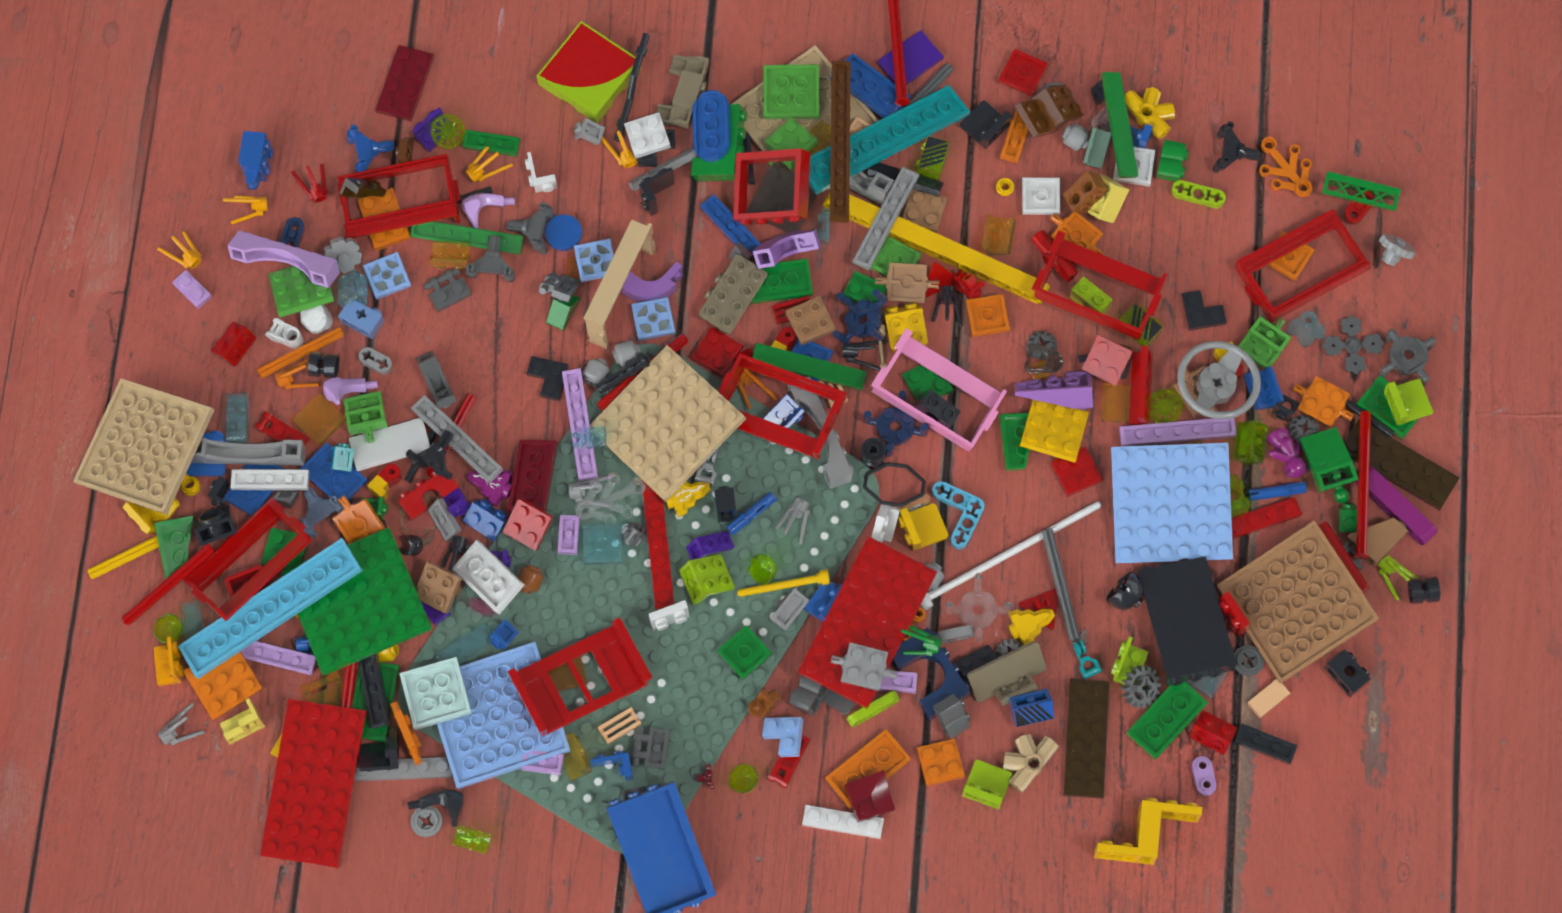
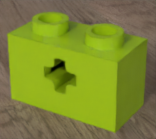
M1084 276L1072 288L1070 298L1076 303L1106 314L1111 308L1113 301L1112 298Z

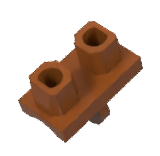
M763 689L758 693L755 700L749 703L747 707L748 713L753 717H760L763 721L775 709V703L779 702L781 697L775 689L768 693Z

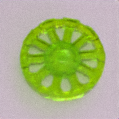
M453 114L440 115L431 124V138L441 148H455L464 139L465 126L462 120ZM434 129L440 130V132L434 133Z
M1161 389L1151 395L1150 408L1155 409L1150 410V418L1156 423L1176 421L1183 411V403L1180 396L1171 389Z

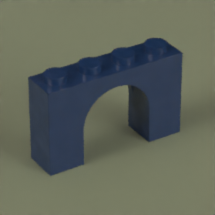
M929 628L923 630L931 635L937 636V634L934 631L931 632ZM911 637L900 644L892 663L897 671H901L916 661L927 659L936 662L943 669L945 680L942 686L919 702L920 707L929 721L937 717L933 707L935 704L952 694L964 701L970 697L969 690H971V687L966 680H962L959 676L961 672L955 663L952 664L948 659L950 655L945 647L940 648L938 654L933 653L932 657L927 655H904L903 651H926L923 648V640Z

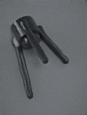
M942 286L940 294H937L932 322L936 320L941 301L942 304H945V320L948 321L949 305L954 302L959 327H962L958 295L955 294V287Z
M878 340L843 344L842 356L847 358V362L880 371V367L854 359L859 356V350L876 349V346L869 345H879ZM882 340V344L888 343L887 340Z
M453 536L452 543H449L441 567L445 568L452 552L448 570L452 572L456 556L463 555V552L466 553L470 548L467 545V538Z

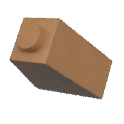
M1391 518L1368 527L1367 554H1369V558L1365 560L1372 567L1375 568L1405 537L1408 532L1406 525L1400 520ZM1357 532L1350 534L1346 539L1350 547L1355 545V551Z

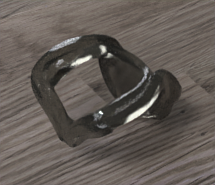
M1030 344L1027 347V361L1024 365V370L1027 373H1056L1062 368L1063 358L1060 352L1048 349L1040 344ZM1040 351L1045 354L1046 363L1043 367L1029 366L1031 363V352Z

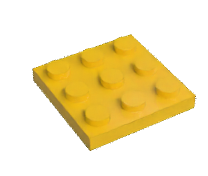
M1033 399L1020 446L1075 463L1089 412Z

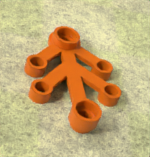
M1273 137L1264 138L1261 144L1262 151L1270 153L1281 168L1270 167L1264 164L1260 167L1259 174L1262 177L1275 175L1288 177L1292 180L1293 183L1282 182L1278 178L1273 179L1270 185L1273 191L1286 189L1294 191L1299 197L1309 196L1313 189L1312 184L1308 181L1312 161L1308 158L1301 161L1300 168L1302 173L1300 179L1296 174L1297 159L1301 151L1300 147L1296 144L1290 146V161L1288 164L1276 149V140ZM1265 145H1270L1272 148L1268 149ZM1291 149H1297L1298 152L1293 153ZM1303 163H1308L1309 166L1305 167ZM1262 169H1267L1268 172L1264 173ZM1273 183H1278L1280 186L1275 187ZM1300 187H1305L1306 190L1302 191Z

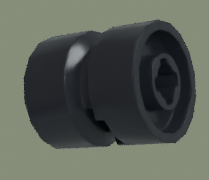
M311 352L308 361V375L314 377L324 375V378H336L339 371V355L327 354L324 356L323 353Z
M868 438L861 446V462L869 469H874L884 464L886 448L883 441L878 438Z
M1426 577L1424 581L1420 578L1408 581V597L1411 604H1421L1424 600L1428 603L1440 601L1441 592L1437 577Z

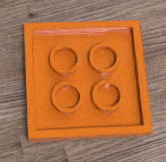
M241 651L199 679L195 677L190 667L183 670L213 721L264 689Z

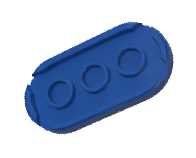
M708 90L699 95L700 97L693 104V147L702 160L715 162L722 159L730 149V104L721 92Z

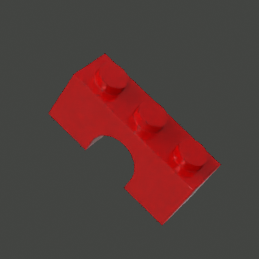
M433 472L431 474L432 478L427 481L423 479L415 485L416 489L412 492L407 490L401 494L398 504L408 518L413 521L427 511V507L422 501L423 495L426 492L435 491L441 498H445L448 494L459 488L453 477L447 480Z

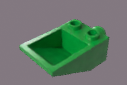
M1337 427L1300 438L1317 492L1321 493L1335 488V501L1338 503L1347 502L1349 492L1342 486L1359 479ZM1340 472H1343L1345 474V479L1340 478ZM1322 478L1327 480L1326 485L1323 484Z

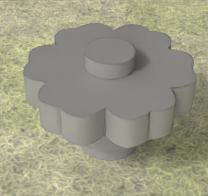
M1383 233L1379 239V242L1382 243L1381 245L1385 247L1382 253V260L1391 266L1399 263L1402 257L1412 260L1417 252L1400 237Z
M343 237L332 239L330 245L324 248L323 256L336 259L339 271L345 274L355 269L354 265L360 264L362 253L358 243L352 238L344 240Z

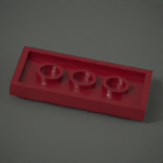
M398 45L376 107V113L412 122L434 59V54Z
M556 440L519 441L507 509L509 513H512L519 498L528 501L545 512L547 511L558 447Z

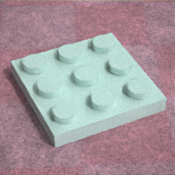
M457 657L399 673L414 730L472 714Z

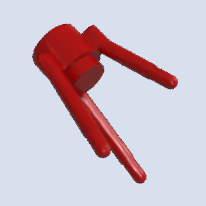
M320 164L322 186L316 183L309 165L306 166L312 182L310 191L296 172H291L308 195L310 201L313 200L314 203H319L327 199L329 191L326 185L323 164Z

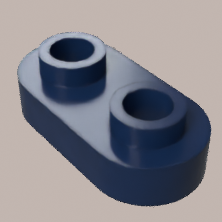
M292 217L287 220L280 239L281 243L286 245L292 243V247L299 248L305 231V225L300 218ZM294 227H299L298 230H293Z

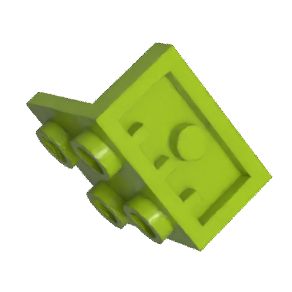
M1420 379L1397 386L1395 381L1387 383L1384 394L1397 425L1433 414V409Z
M721 554L689 560L679 570L693 605L700 604L709 595L731 591L735 588Z
M1129 636L1128 641L1123 640L1118 654L1121 659L1116 658L1111 672L1114 675L1113 681L1123 685L1125 683L1122 682V679H1127L1125 673H1131V667L1136 668L1137 665L1144 666L1149 653L1130 645L1133 639L1131 636Z
M975 760L962 796L999 810L1011 780L1012 772L980 760Z

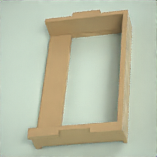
M631 220L583 318L589 335L588 342L608 349L609 344L604 324L639 252L643 251L653 255L656 250L655 241L652 240L653 226L651 223H648L646 226Z

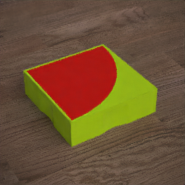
M581 21L538 73V84L557 98L568 102L578 112L598 124L612 107L617 96L628 87L636 57Z

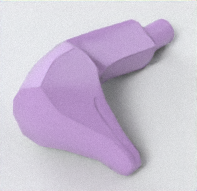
M476 193L462 200V209L471 221L473 228H478L479 212L483 207L515 205L514 197L504 198L502 195L490 193Z
M336 377L330 378L323 384L326 400L336 405H340V400L344 394L366 392V389L378 388L377 381L365 382V378L342 379Z

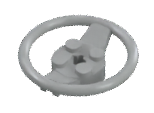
M1208 341L1198 344L1185 354L1178 367L1177 381L1180 393L1188 405L1203 416L1214 419L1235 418L1248 411L1259 396L1261 378L1258 367L1248 353L1234 344L1224 341ZM1218 348L1228 350L1218 364L1212 363L1201 372L1196 383L1199 394L1195 401L1185 383V371L1188 363L1196 354L1207 349ZM1241 359H1243L1253 377V389L1250 397L1237 409L1225 412L1211 410L1216 404H1225L1231 399L1237 386V376L1235 373Z

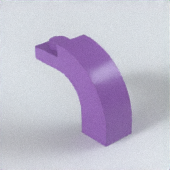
M816 229L807 231L796 230L762 243L753 250L757 267L760 269L775 266L787 256L819 249L821 244Z
M676 261L663 277L655 281H644L630 271L620 293L636 302L670 297L677 291L674 282L677 283L682 278L683 267Z

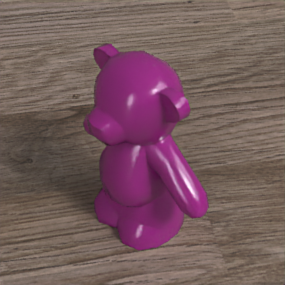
M1286 427L1272 432L1265 438L1266 442L1274 447V450L1269 451V455L1285 462L1284 472L1288 477L1298 478L1310 470L1304 460L1298 457L1302 449L1301 443L1297 442L1294 446Z

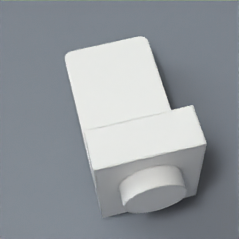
M527 152L528 159H525L527 170L531 169L532 174L528 176L530 187L534 186L536 193L541 191L550 192L556 189L555 174L536 178L531 152Z

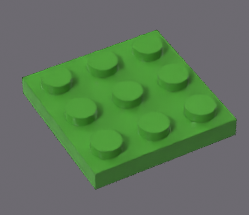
M763 65L764 119H790L791 117L793 119H819V65Z
M295 266L268 274L279 317L334 302L331 286L326 288L313 284L309 277Z

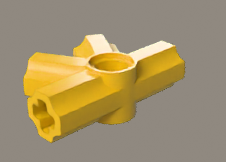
M1153 87L1146 88L1143 99L1133 90L1125 94L1126 107L1136 117L1137 123L1144 127L1146 124L1153 126L1151 133L1158 139L1164 138L1171 130V127L1165 120L1175 118L1174 105L1171 102L1158 104L1161 92Z

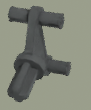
M541 202L539 204L540 210L529 219L525 218L523 221L509 220L507 222V229L509 231L522 232L523 235L528 237L533 248L542 255H545L548 250L545 247L542 236L547 217L551 220L556 215L550 205H547L546 202Z
M490 236L488 251L485 252L484 256L466 265V274L471 279L477 278V273L479 272L503 275L504 279L511 283L515 280L514 271L501 258L499 253L501 241L499 236Z

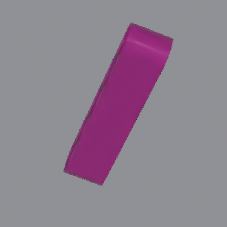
M1369 466V497L1391 518L1402 521L1406 525L1407 533L1418 544L1425 545L1438 532L1436 527L1378 471Z

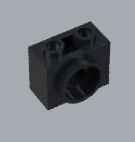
M229 505L207 510L193 518V529L200 546L237 533L236 520Z

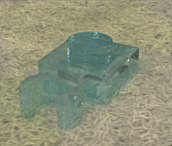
M604 426L585 429V434L579 432L572 434L574 438H580L578 443H573L575 448H582L585 444L587 449L606 447V428Z

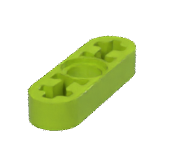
M1183 180L1176 181L1172 186L1171 192L1176 199L1218 209L1224 205L1226 200L1223 191ZM1179 186L1183 187L1184 191L1182 193L1178 192ZM1189 188L1191 189L1190 196L1187 195ZM1196 190H1200L1204 196L1199 199L1193 193ZM1207 193H1210L1209 199L1206 200ZM1215 196H1219L1218 202H1214Z
M892 691L870 703L868 709L861 708L847 717V721L852 728L895 705L901 699L896 691Z

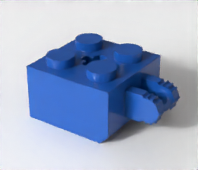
M243 131L238 163L246 177L245 181L248 187L255 190L258 188L260 181L266 182L267 175H270L271 165L269 162L270 158H273L274 148L271 147V141L268 140L266 133Z

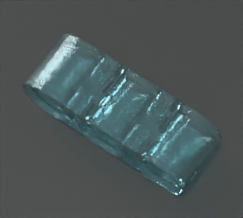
M228 393L227 443L248 444V393Z

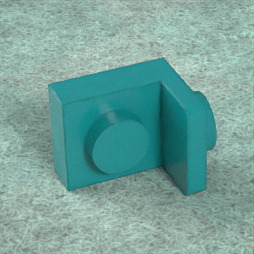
M343 443L332 446L331 469L351 472L354 449L349 448V444Z

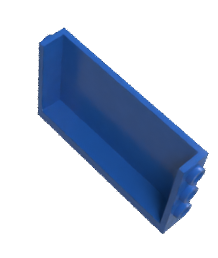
M674 781L661 786L653 784L646 787L647 791L639 793V791L628 794L627 799L620 800V798L610 801L606 809L645 913H681L684 907H697L702 904V900L716 895Z

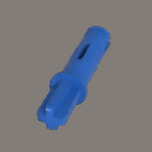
M1286 482L1284 485L1248 489L1250 502L1282 496L1288 498L1289 495L1307 492L1305 482L1287 484Z
M769 491L745 512L739 513V516L727 525V530L732 535H735L744 526H749L754 518L777 501L774 494Z

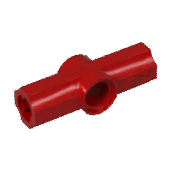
M1042 230L1031 238V242L1042 254V258L1047 264L1052 254L1049 249L1053 240L1045 230ZM1061 257L1057 258L1053 269L1065 283L1070 282L1078 275L1077 269L1070 261Z

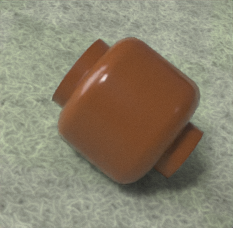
M529 564L527 567H522L517 578L525 585L520 591L530 594L531 591H539L544 579V575L541 573L542 570Z

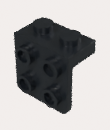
M671 167L668 169L663 168L653 177H646L639 183L640 199L642 200L640 202L641 206L651 216L658 213L655 194L674 184V171Z

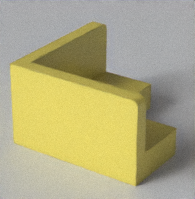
M1100 174L1108 191L1103 195L1102 199L1091 207L1088 213L1100 220L1114 223L1129 189L1106 175Z
M249 698L246 699L249 709L220 723L224 732L223 735L230 745L265 727L256 706Z

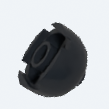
M1128 572L1117 582L1116 588H1112L1106 597L1109 604L1119 610H1128L1132 607L1137 608L1143 601L1141 597L1144 587L1141 580L1133 572Z

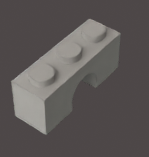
M861 171L850 177L849 189L882 205L894 180L877 172L875 177H869Z

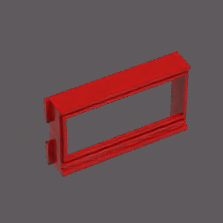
M447 154L337 177L339 181L337 185L340 204L343 206L346 239L352 238L354 240L357 237L455 217L457 223L461 222L458 202L461 201L458 181L453 179L451 162ZM444 166L450 200L351 220L348 197L340 195V191L345 178L376 181Z
M1332 209L1239 259L1235 269L1245 283L1244 290L1255 307L1259 305L1269 322L1273 323L1278 318L1284 317L1370 270V262L1366 260L1337 216L1336 211ZM1335 229L1357 263L1273 308L1252 276V273Z
M1058 230L1049 249L1052 252L1044 270L1040 269L1031 290L1035 291L1034 298L1140 340L1150 316H1154L1162 298L1160 293L1165 285L1167 274L1164 273L1162 278L1126 265L1065 240V233ZM1061 257L1154 295L1140 328L1044 290L1043 288L1057 258Z
M739 353L731 372H726L718 390L727 401L730 402L744 369L834 401L818 439L738 410L746 417V420L737 428L738 430L819 460L832 427L846 400L847 392Z
M273 498L268 500L237 529L236 534L231 535L215 550V553L184 579L192 589L191 593L203 604L206 602L225 621L235 614L312 541L304 531L306 526L294 516L289 518L282 512L284 508ZM279 520L298 534L220 608L203 593L214 580Z

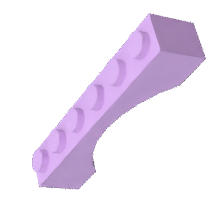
M238 231L227 245L231 259L244 263L256 261L288 263L302 270L313 284L326 288L331 286L340 273L336 259L243 231Z

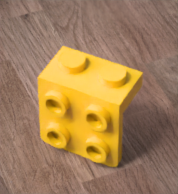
M910 302L905 304V307L890 306L886 308L887 310L882 311L892 351H897L894 347L905 329L913 332L910 337L923 345H927L925 321L920 304Z
M176 498L174 499L167 515L131 502H126L123 509L140 526L143 532L150 534L156 532L154 523L167 521L171 518L179 507V501Z
M932 503L910 512L907 508L900 510L898 522L900 527L904 528L906 542L908 546L911 545L913 551L948 538V532L936 504Z

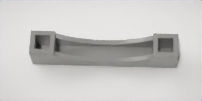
M788 384L787 393L789 397L800 408L803 407L805 409L804 412L811 417L821 432L828 417L824 410L825 404L823 399H819L816 394ZM833 428L825 443L828 461L823 467V475L829 489L850 483L854 474L852 464H848L846 460V451L839 444V435Z
M202 438L191 463L304 466L306 447L302 440H283L266 444H238Z

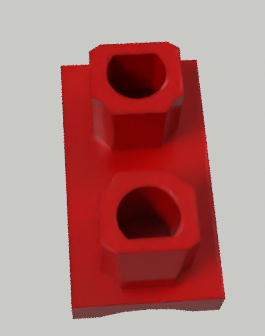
M962 269L953 275L956 281L953 285L955 290L966 294V297L969 299L980 297L981 287L986 285L983 280L976 278L972 273L966 274Z

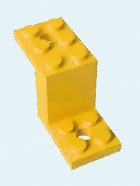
M1146 798V801L1142 800L1138 809L1135 847L1130 843L1113 845L1112 841H1101V843H1097L1094 858L1154 865L1158 857L1161 819L1198 823L1202 816V807H1198L1196 803L1180 805L1177 801L1167 800L1166 803L1158 802L1154 798Z

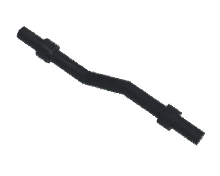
M643 33L640 45L637 46L635 52L636 58L630 74L626 101L621 117L618 118L616 124L617 130L614 137L616 142H620L617 131H620L623 136L624 123L629 122L627 120L634 100L637 77L643 57H646L648 51L646 47L650 35L647 33Z

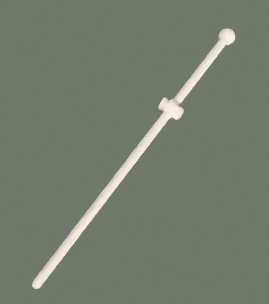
M1095 502L1049 528H1052L1053 533L1098 510L1101 507V503ZM1042 531L938 587L936 590L927 593L920 607L924 611L934 606L931 602L932 599L1043 540Z

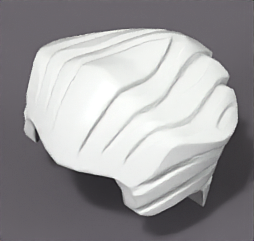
M324 305L301 311V324L313 334L329 329L333 323L331 313Z

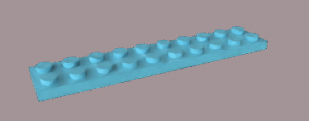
M341 538L254 595L227 621L222 617L180 644L178 648L195 677L199 679L363 570L345 540Z

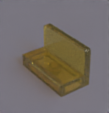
M571 733L566 735L571 752L564 754L563 764L569 779L573 781L591 773L592 770L579 736Z

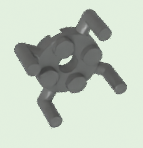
M1390 329L1385 337L1386 342L1394 341L1389 351L1390 363L1382 367L1379 375L1385 379L1388 372L1393 369L1402 375L1417 373L1421 378L1423 387H1425L1429 381V376L1423 368L1428 360V351L1432 350L1436 339L1430 337L1422 342L1418 338H1410L1409 336L1400 338L1394 329ZM1404 352H1412L1414 358L1406 359L1404 357Z

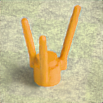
M617 131L624 150L620 153V157L602 136V142L616 158L619 166L630 168L638 163V158L635 159L633 150L631 152L630 149H627L620 131Z
M485 147L477 158L468 165L466 173L474 183L477 180L482 182L484 179L512 167L513 164L510 163L482 175L485 173L483 168L499 155L496 152L481 165L477 164L489 149V147Z
M235 195L234 198H223V202L251 203L252 210H256L255 213L232 220L231 224L256 216H263V212L268 211L266 196Z
M185 231L182 234L192 251L190 249L187 250L175 236L171 237L184 252L182 255L183 260L160 247L157 248L158 251L182 264L186 269L189 267L194 269L202 261V255L197 251Z

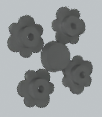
M1348 316L1347 319H1342L1340 323L1343 327L1342 332L1350 336L1345 341V344L1343 341H1340L1338 336L1334 338L1327 336L1322 347L1326 350L1328 356L1340 355L1341 350L1345 347V350L1351 354L1350 357L1345 359V363H1347L1345 369L1348 372L1358 374L1359 371L1366 369V364L1364 363L1365 358L1359 357L1357 352L1363 347L1367 349L1369 354L1373 352L1379 354L1384 346V341L1381 340L1379 334H1373L1372 336L1367 335L1365 337L1366 340L1361 344V341L1355 338V336L1361 332L1362 328L1360 326L1362 322L1359 318L1354 319L1353 316Z

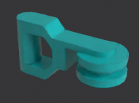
M1078 639V643L1073 641V650L1080 663L1078 669L1083 679L1085 680L1101 673L1102 669L1096 659L1090 658L1089 655L1083 658L1080 657L1082 653H1086L1082 640ZM1087 661L1093 662L1094 667L1085 671L1084 663Z

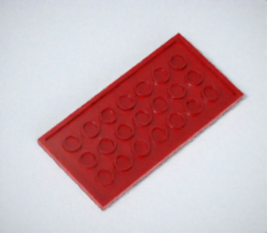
M868 536L797 673L868 709L877 691L840 682L842 665L831 663L832 655L844 658L847 654L849 643H854L888 652L886 669H888L906 635L901 632V629H909L937 571Z
M288 699L260 856L339 868L367 711Z

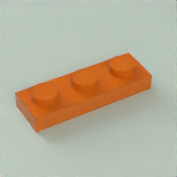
M1015 109L1000 155V159L1016 164L1019 162L1029 131L1017 109Z

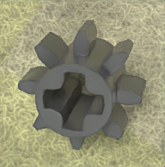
M629 523L621 531L624 534L623 541L629 546H639L646 539V536L643 535L645 529L639 523Z

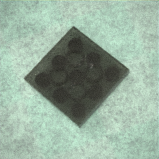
M774 163L771 166L769 165L746 213L793 210L795 173ZM810 185L808 213L817 197ZM800 219L797 223L784 220L782 224L768 221V224L789 233L800 230L805 219Z

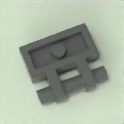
M457 267L452 270L448 269L444 271V274L436 278L432 277L429 279L430 281L423 284L426 291L434 288L435 292L429 294L438 312L472 296L463 277L458 280L454 279L455 276L460 274ZM449 280L450 284L440 288L439 284Z
M552 272L540 284L539 293L545 294L550 291L552 292L551 296L559 301L569 302L580 287L581 280L565 274L560 277L555 272Z
M638 726L636 734L633 735V741L635 742L630 756L632 758L631 766L639 767L640 760L644 759L645 768L665 770L670 730L650 727L649 735H645L644 727ZM642 742H648L647 752H641Z

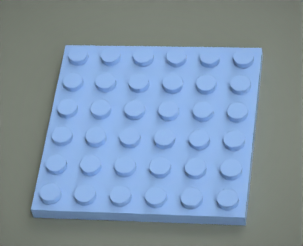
M1228 443L1111 447L1115 563L1172 562L1185 558L1191 560L1205 556L1207 560L1233 559Z
M535 642L460 666L472 714L437 724L457 789L521 769L523 766L532 765L559 754L571 752L563 727L542 737L507 672L513 668L519 671L541 660ZM531 751L549 752L544 755L528 754L527 760L523 761V756Z

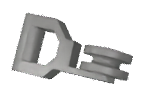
M719 448L703 463L702 467L698 468L695 481L706 482L710 486H714L717 474L713 469L714 465L708 464L707 461L712 459L713 463L716 462ZM706 469L711 470L713 473L712 477L701 475L702 471Z

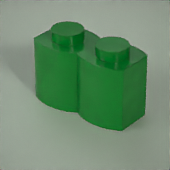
M1164 139L1156 178L1176 182L1180 177H1184L1185 167L1182 164L1183 160L1187 161L1189 153L1185 143Z

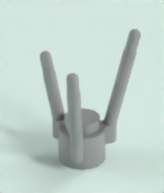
M614 475L569 484L570 499H575L576 503L583 502L610 507L609 503L585 499L583 496H586V489L602 486L601 483H593L613 479Z
M795 498L794 503L790 504L775 529H779L791 513L792 516L784 530V533L787 534L795 517L801 518L803 516L799 544H802L807 518L810 513L807 510L809 503L800 498Z
M193 702L171 722L162 727V730L157 732L165 745L171 743L174 746L178 742L205 733V730H201L176 738L178 736L176 728L185 722L188 717L185 716L181 720L179 719L194 706Z

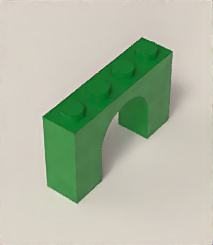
M730 104L731 145L728 153L722 159L715 162L693 158L691 176L697 182L735 181L736 153H744L743 139L746 136L744 122L747 121V112L740 104Z

